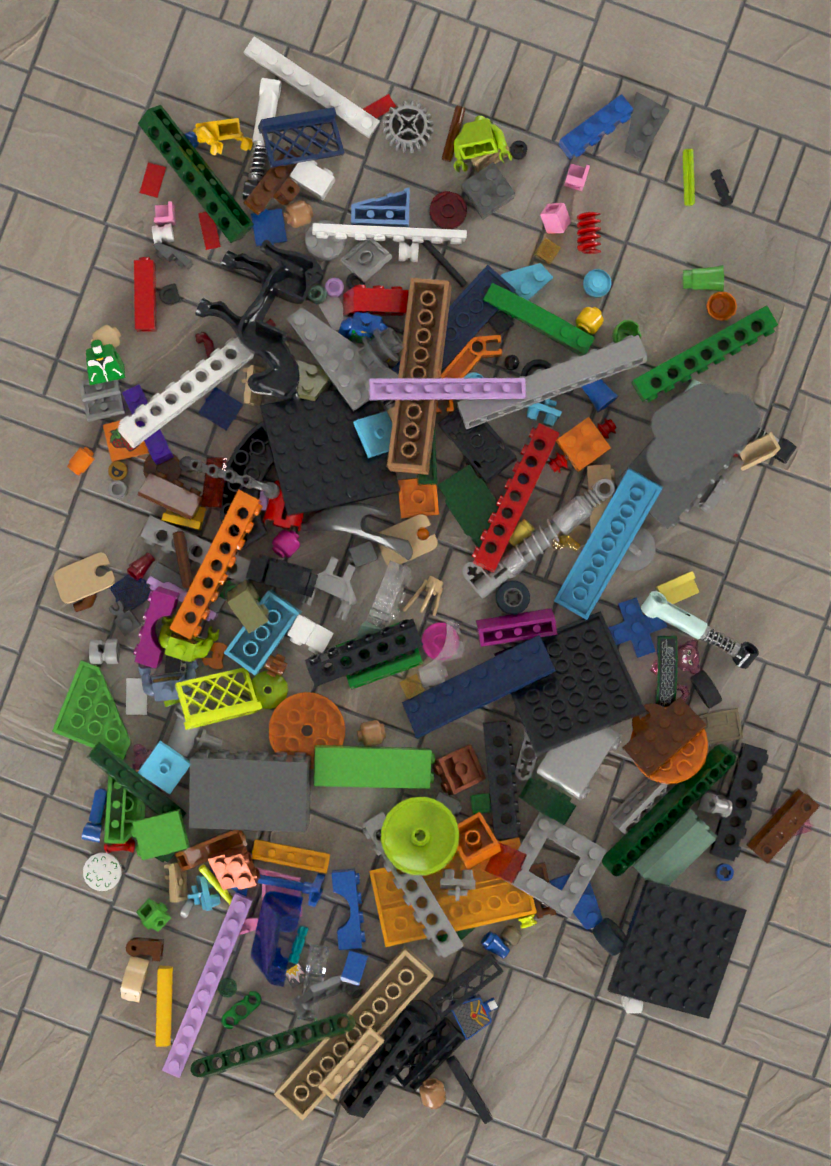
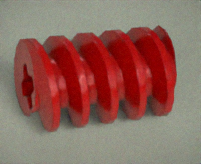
M585 212L577 216V220L581 221L577 223V227L580 229L577 231V235L580 236L577 238V243L580 244L577 246L578 251L585 254L601 253V250L596 249L597 246L601 245L600 242L596 241V239L601 238V235L596 234V231L601 230V227L596 226L597 223L601 222L600 219H596V216L601 215V213Z

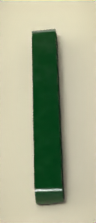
M716 745L707 754L703 766L694 776L677 783L602 858L603 866L613 876L618 877L622 875L735 764L736 755L725 745Z
M339 1013L197 1059L191 1064V1073L193 1076L200 1078L223 1073L350 1032L354 1029L356 1022L352 1015ZM346 1017L348 1020V1024L345 1028H343L341 1025V1021L343 1018ZM326 1023H328L330 1027L328 1033H324L323 1027ZM308 1029H310L312 1033L310 1039H307L305 1036V1033ZM290 1035L294 1039L291 1045L288 1044V1037ZM272 1041H274L276 1044V1047L273 1051L270 1049V1043ZM256 1046L258 1049V1053L254 1057L252 1054V1050ZM237 1052L240 1054L238 1062L235 1061V1054ZM219 1058H221L222 1060V1066L220 1068L217 1066V1061ZM201 1064H203L205 1067L203 1073L200 1072Z

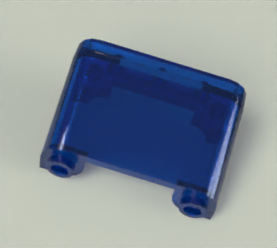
M270 891L263 897L251 949V959L270 984L284 987L289 958L282 956L281 947H277L281 931L293 932L297 929L303 897Z

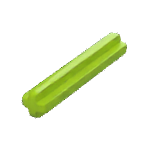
M693 149L683 150L685 206L695 204Z

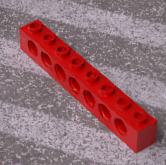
M540 423L537 428H532L528 436L531 438L529 445H524L520 453L523 455L521 462L516 461L512 470L515 472L513 479L508 478L504 487L507 489L505 496L500 495L496 504L499 508L496 513L492 512L488 523L491 525L488 530L484 529L480 540L483 542L480 548L476 546L471 556L475 558L473 564L492 573L496 570L560 434L559 432ZM534 443H542L543 449L537 450L534 447ZM526 460H534L535 466L529 467L526 464ZM519 476H524V477H526V478H527V483H526V484H521V483H519L518 477H519ZM510 494H518L519 501H512ZM503 510L510 511L511 518H504L501 512ZM495 527L502 528L503 535H495L493 529ZM492 544L495 547V552L488 553L485 546Z

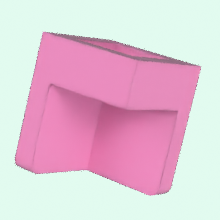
M571 164L564 186L582 191L590 165L586 164L584 168Z
M172 201L168 202V205H155L154 222L156 225L164 226L168 223L176 225L175 205Z
M565 203L547 204L540 214L548 234L564 233L571 223Z

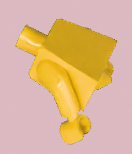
M239 118L196 123V128L193 129L199 143L206 142L208 145H211L210 153L212 155H216L217 152L222 154L223 143L219 142V140L236 139L237 141H242L240 148L245 151L251 150L253 145L252 139L244 137V134L240 131Z

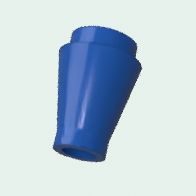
M489 931L481 940L484 949L500 956L502 959L510 952V949L506 947L496 933Z

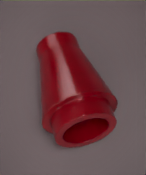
M147 552L144 556L129 564L128 574L135 580L142 579L155 561L154 557Z

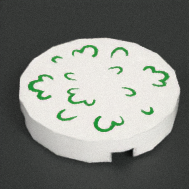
M106 852L92 855L83 867L85 882L97 891L112 889L122 876L121 864L114 855Z

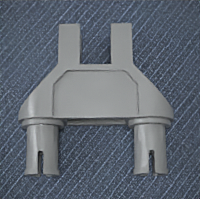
M331 557L326 570L317 574L318 578L312 597L302 595L300 602L305 603L308 597L306 604L311 606L317 590L321 589L341 598V604L335 617L340 619L342 612H344L341 620L346 621L352 605L357 604L350 582L356 567L349 564L343 578L334 575L339 559Z

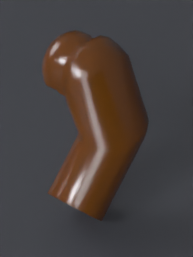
M97 593L83 598L82 601L73 603L75 612L91 608L94 605Z

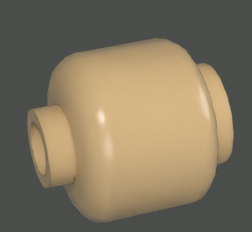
M104 325L92 335L93 339L91 342L101 340L103 345L112 344L114 348L120 345L119 338L121 334L116 327L112 328L109 325Z

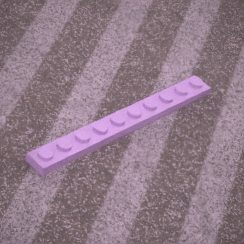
M235 892L162 1071L180 1078L253 899Z

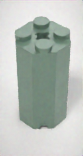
M689 809L632 866L645 879L669 886L718 836Z

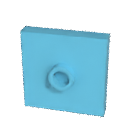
M387 411L353 422L368 458L389 451L392 422Z
M159 741L138 773L168 794H171L190 767V760Z

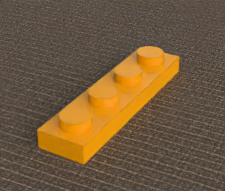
M255 839L252 851V859L326 874L331 855L329 853Z

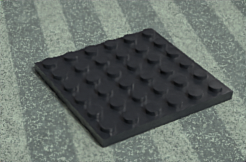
M338 389L322 392L316 401L300 398V402H297L295 399H288L260 405L287 517L400 492L396 472L390 471L387 467L389 451L368 458L353 423L356 420L379 414L377 400H369L353 411Z
M601 611L590 615L587 620L582 618L557 628V635L541 637L556 671L510 693L536 756L646 712ZM522 643L494 653V656H497L505 651H508Z
M645 879L607 990L610 993L709 1019L747 910Z

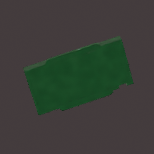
M469 464L437 486L446 498V505L464 533L470 536L475 545L480 548L483 542L480 540L484 529H489L491 524L488 523L492 512H497L499 506L496 505L497 501L484 480L478 478ZM495 527L493 529L495 535L501 536L503 534L502 528Z

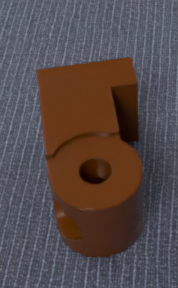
M135 937L126 944V952L130 956L134 957L139 954L151 955L152 961L158 962L163 959L164 939Z

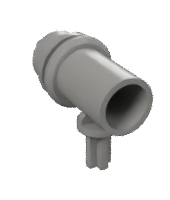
M201 682L199 688L205 691L207 683ZM196 691L193 700L202 704L205 697ZM186 692V695L190 697L192 693ZM209 699L207 700V702H206L205 705H204L206 708H208V706H209V703H210V700H209ZM179 703L177 706L179 709L175 710L177 718L167 746L184 757H189L193 746L200 748L201 745H205L219 750L223 739L206 734V729L200 727L189 730L185 729L184 722L186 720L181 703ZM192 703L188 706L190 715L197 714L199 707Z

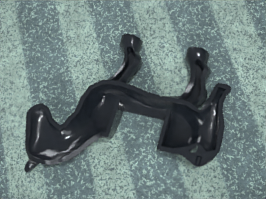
M268 240L262 242L260 250L279 263V266L275 269L271 268L267 261L251 258L244 253L237 255L227 251L220 267L227 271L241 269L251 272L260 279L262 290L241 317L233 313L224 302L212 303L204 298L198 304L195 315L202 318L215 316L223 319L234 330L244 347L269 364L270 367L267 370L252 374L248 378V386L252 392L268 394L283 400L293 398L300 402L296 389L300 379L299 367L285 343L288 333L264 323L263 320L276 296L294 304H302L307 298L310 287L323 277L321 266L315 259L296 251L276 248Z

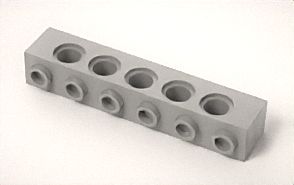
M150 515L141 533V537L145 538V543L152 546L155 543L161 545L162 551L172 554L173 551L176 552L172 534L183 530ZM161 531H166L168 534L165 541H160L158 538ZM183 531L189 561L191 559L197 562L196 566L200 568L212 543ZM199 546L202 548L203 553L200 557H195L193 550ZM222 548L223 553H229V551ZM235 554L234 557L237 558L235 563L238 569L235 573H230L227 570L226 574L232 578L230 582L239 585L245 580L249 581L246 575L250 561ZM221 561L219 562V564L213 565V568L216 571H219L222 568Z

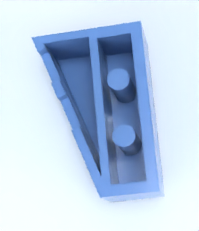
M410 187L398 193H389L384 197L372 198L352 204L351 225L409 228Z

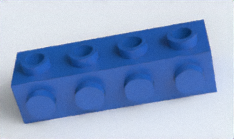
M623 94L619 95L562 137L559 142L560 148L569 160L573 157L578 158L585 152L588 146L596 145L603 135H609L616 129L618 124L627 122L631 118L632 106Z

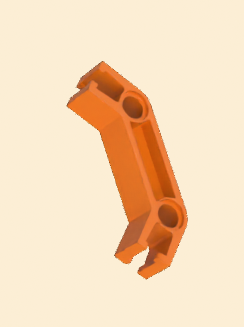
M501 335L472 338L443 371L441 378H464L482 358L502 357V349H498V351L486 350V343H501ZM479 343L483 349L480 352H475L472 346ZM448 399L449 408H446V412L452 413L454 411L453 399ZM437 403V411H436V414H442V410H440V408H438V403Z

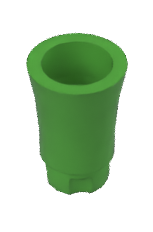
M724 266L683 270V289L692 288V290L723 292Z

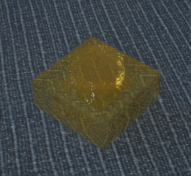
M545 237L534 255L550 265L561 247Z
M417 674L399 682L407 699L425 691Z

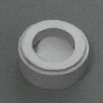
M114 480L109 484L108 492L115 499H123L128 493V486L121 480Z
M187 899L180 912L181 917L187 918L194 905L193 900Z

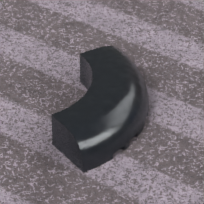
M263 421L253 427L238 446L235 447L226 464L225 471L232 470L240 476L249 475L256 481L264 482L274 462ZM222 478L219 491L221 522H223L238 490H242L259 500L261 490L256 488L248 489L240 483H230ZM242 508L239 511L241 519H245L248 516L246 508ZM260 513L258 516H254L252 520L254 523L250 533L246 532L243 538L245 540L244 546L241 550H237L236 553L246 549L268 534ZM234 525L230 530L232 536H237L240 531L237 525Z

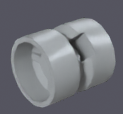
M91 639L89 643L90 663L102 664L106 661L107 664H119V640L107 639L106 642H103L102 639Z

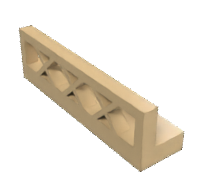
M369 1027L322 1080L318 1088L333 1100L384 1042L385 1036L383 1034L379 1035Z

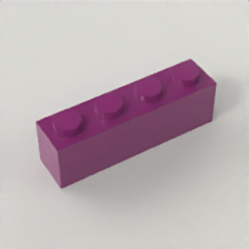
M552 608L476 620L481 647L532 639L538 635L540 637L557 635L556 621Z

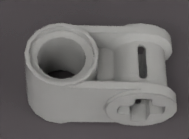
M706 792L701 797L698 810L728 817L732 812L733 806L730 800Z

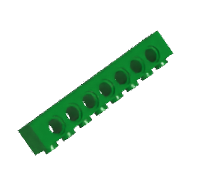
M766 305L635 378L631 383L642 402L645 400L651 402L658 398L657 394L664 390L667 393L674 389V384L681 381L683 384L692 379L691 375L695 372L699 375L708 370L707 366L713 362L715 365L725 360L724 356L729 353L733 356L742 351L740 347L746 344L749 347L758 342V337L762 335L767 337L775 332L774 328L778 326V323ZM752 323L759 325V332H754L751 329ZM736 332L741 333L743 341H737L734 334ZM718 342L726 344L727 348L725 351L718 348ZM702 351H707L710 354L709 360H704L701 357ZM690 360L693 363V369H687L684 366V361ZM668 370H674L677 377L671 379L667 374ZM651 379L659 380L660 387H652Z

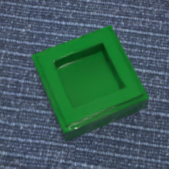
M489 793L470 795L473 815L478 812L481 814L492 812Z

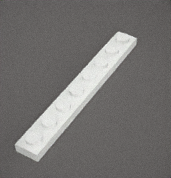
M255 36L244 50L246 56L323 108L334 107L338 118L369 139L380 124L378 119Z
M313 223L312 235H316L317 238L335 236L336 239L355 237L356 240L374 238L375 241H385V238L393 239L395 242H404V239H410L415 243L431 240V243L435 244L450 241L451 244L458 245L465 242L467 230Z

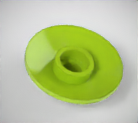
M263 671L257 674L251 682L257 702H261V706L264 709H273L286 699L288 686L283 676L277 674L274 678L267 674L268 671ZM265 687H271L272 692L270 694H267L265 692Z

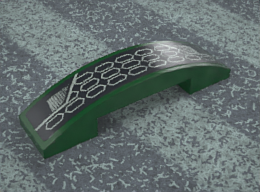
M657 636L658 660L655 704L669 707L676 701L678 671L677 636Z

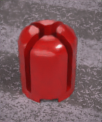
M278 480L275 481L274 483L278 485L280 488ZM280 489V494L277 498H269L263 523H265V520L273 522L272 526L288 530L291 526L298 527V531H300L304 513L289 517L286 514L285 520L281 519L284 510V500Z

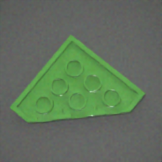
M81 660L52 732L91 748H94L98 742H101L120 759L125 760L131 745V739L100 667Z

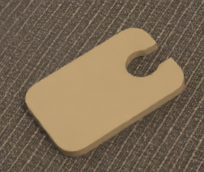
M423 514L414 516L379 532L408 540L413 550L410 560L431 552L438 546L435 534L429 536L426 540H421L417 536V532L421 527L431 525L428 517ZM378 544L385 563L389 567H396L408 562L407 559L398 553Z
M101 552L58 569L54 573V580L60 598L64 603H73L113 586L115 583L113 571H109L101 577L95 574L99 566L110 564L107 555Z

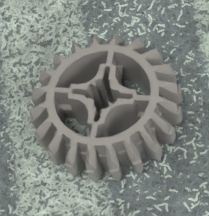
M404 100L403 106L396 103V110L390 107V113L385 114V118L388 120H383V125L387 126L383 128V133H387L385 135L386 140L391 139L389 142L390 146L396 143L395 150L403 147L402 150L405 153L406 148H410V152L413 153V147H416L419 151L421 150L420 144L426 146V140H431L430 134L434 132L431 126L434 125V121L429 120L432 115L431 113L426 114V107L420 110L421 103H418L415 107L414 101L407 105V102ZM411 113L415 115L411 117H405L403 114ZM395 119L398 120L401 126L397 134L392 129ZM420 119L424 124V129L421 135L418 133V129L416 128V125L418 124V121ZM405 124L408 125V126L411 124V125H412V129H410V128H406V129H405ZM411 136L413 140H403V138Z

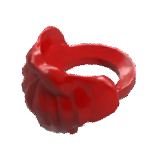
M130 837L124 844L105 843L103 847L106 853L121 850L133 853L136 844L134 839Z

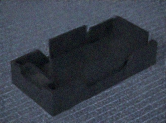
M458 408L438 423L440 429L463 453L487 484L517 460L516 455L487 422L466 429ZM453 433L457 440H454L450 434ZM500 442L504 446V450L498 445ZM477 461L482 468H478L475 462Z

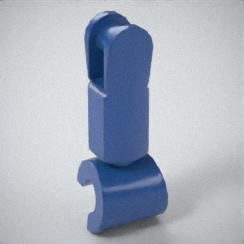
M105 789L95 791L89 817L91 823L87 822L83 829V840L100 843L102 825L99 823H102L107 800V791Z

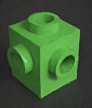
M150 898L136 911L142 920L141 923L150 930L152 928L157 932L171 919L167 913L168 908L162 902L157 903Z

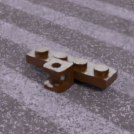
M287 146L284 150L288 152L290 147ZM290 151L291 155L300 157L295 151ZM281 153L276 161L283 160L285 155ZM297 163L270 167L243 203L257 215L262 212L272 197L280 204L287 206L300 191V187L288 177Z

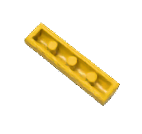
M159 965L157 968L156 1047L171 1045L172 966Z

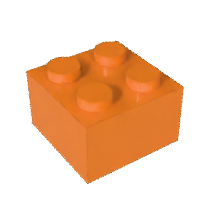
M480 812L457 824L459 829L457 853L467 870L501 851L498 841Z

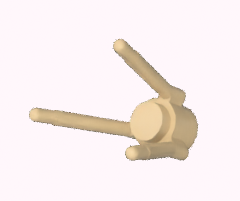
M432 576L428 580H424L422 586L402 611L406 612L425 589L428 594L422 604L420 613H423L431 595H436L432 613L433 616H436L441 593L444 589L442 588L443 582Z

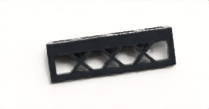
M489 952L428 1000L440 1018L443 1019L504 971L497 963L494 955ZM494 964L498 971L492 975H485V970ZM477 976H481L478 986H469V982ZM461 988H465L464 996L461 999L453 998L456 992ZM450 1000L449 1007L442 1012L438 1006L444 1001Z
M445 1017L434 1028L432 1033L413 1050L395 1077L406 1090L414 1093L466 1040L464 1034L456 1029L451 1021ZM448 1025L451 1031L446 1036H441L442 1029ZM432 1040H436V1046L432 1050H428V1044ZM418 1054H423L422 1061L419 1064H414L415 1057ZM404 1068H409L408 1075L403 1079L399 1073Z

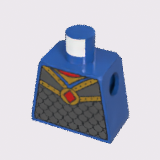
M477 994L452 1011L466 1040L492 1022L489 1012L497 1009L498 1005L494 997L483 1002L480 994Z

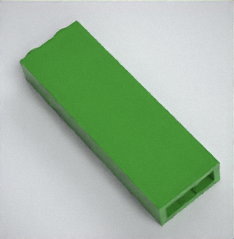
M315 745L314 786L430 789V784L434 783V772H431V764L434 765L435 754L432 753L430 748Z

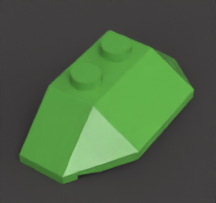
M109 775L104 843L124 844L133 836L131 832L132 822L145 818L146 805Z

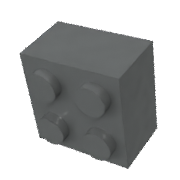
M494 162L463 182L461 187L483 220L515 197V192Z

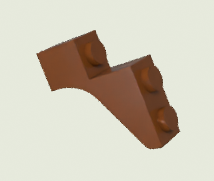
M230 830L201 843L194 844L188 849L181 850L175 853L181 871H185L207 862L210 854L243 845L247 846L246 837L242 830Z

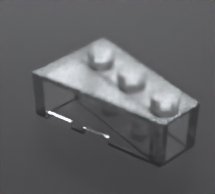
M390 560L370 609L367 622L384 628L390 626L392 619H397L400 611L397 606L399 603H403L406 593L403 592L405 586H410L413 578L410 576L411 568Z

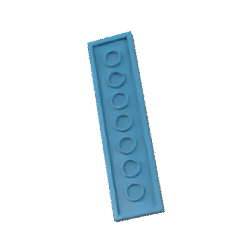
M630 468L627 470L555 597L554 602L582 618L588 619L663 486Z

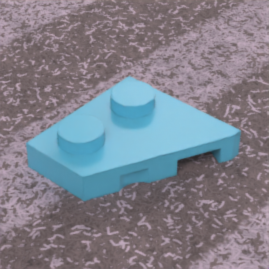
M541 263L500 275L516 289V295L526 300L531 299L553 279V276Z

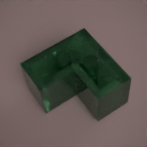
M529 778L518 797L542 814L565 826L576 808V805L570 802L572 798L552 786L550 789L547 788L548 783L540 778L537 781Z

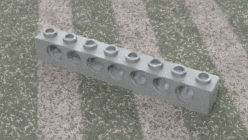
M381 812L363 823L365 828L362 830L368 839H373L375 845L372 847L378 856H383L385 860L383 865L388 873L392 871L395 876L392 880L398 889L402 888L405 895L402 897L406 904L413 906L415 919L418 923L422 921L425 926L423 932L427 939L432 938L435 946H433L436 954L438 957L442 955L443 958H446L464 945L422 875L407 873L400 875L396 867L387 858L381 841L377 839V833L382 830V825L386 818L385 813ZM415 880L417 882V889L415 891L407 889L408 881ZM419 897L427 899L428 903L425 908L417 906L416 902ZM431 913L435 914L438 918L435 925L427 923V916ZM441 930L448 934L445 942H440L437 939V933Z

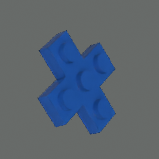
M637 597L618 603L624 622L608 627L615 644L618 645L631 640L637 658L656 652L649 633L666 628V622L658 617L651 618L643 615Z

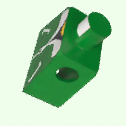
M101 340L92 341L90 344L91 348L86 350L89 384L95 385L126 378L125 365L112 344L103 345Z

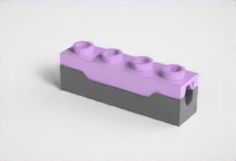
M157 562L146 582L150 584L149 588L152 590L160 586L179 592L180 602H183L189 588L182 587L179 573ZM198 595L196 603L201 606L204 604L205 598L202 595ZM218 596L215 603L211 602L208 608L211 611L206 619L207 621H210V619L216 620L226 602L225 599Z

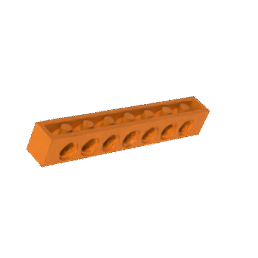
M238 490L169 628L170 630L188 639L198 637L202 630L200 625L203 619L206 620L211 610L208 608L211 602L215 603L219 596L217 590L220 584L224 585L228 575L226 572L228 568H232L237 558L234 556L237 550H241L244 546L245 540L243 538L246 532L250 533L254 523L252 520L254 516H258L263 507L260 505L261 500L242 490ZM242 508L248 510V516L245 519H241L239 516V511ZM234 525H237L240 530L237 536H232L230 532ZM224 543H229L231 546V550L227 554L222 551ZM216 560H220L222 563V568L219 571L213 568ZM208 577L213 580L211 588L205 586V580ZM198 595H202L205 598V602L201 606L196 603ZM190 612L196 615L194 623H190L187 619Z

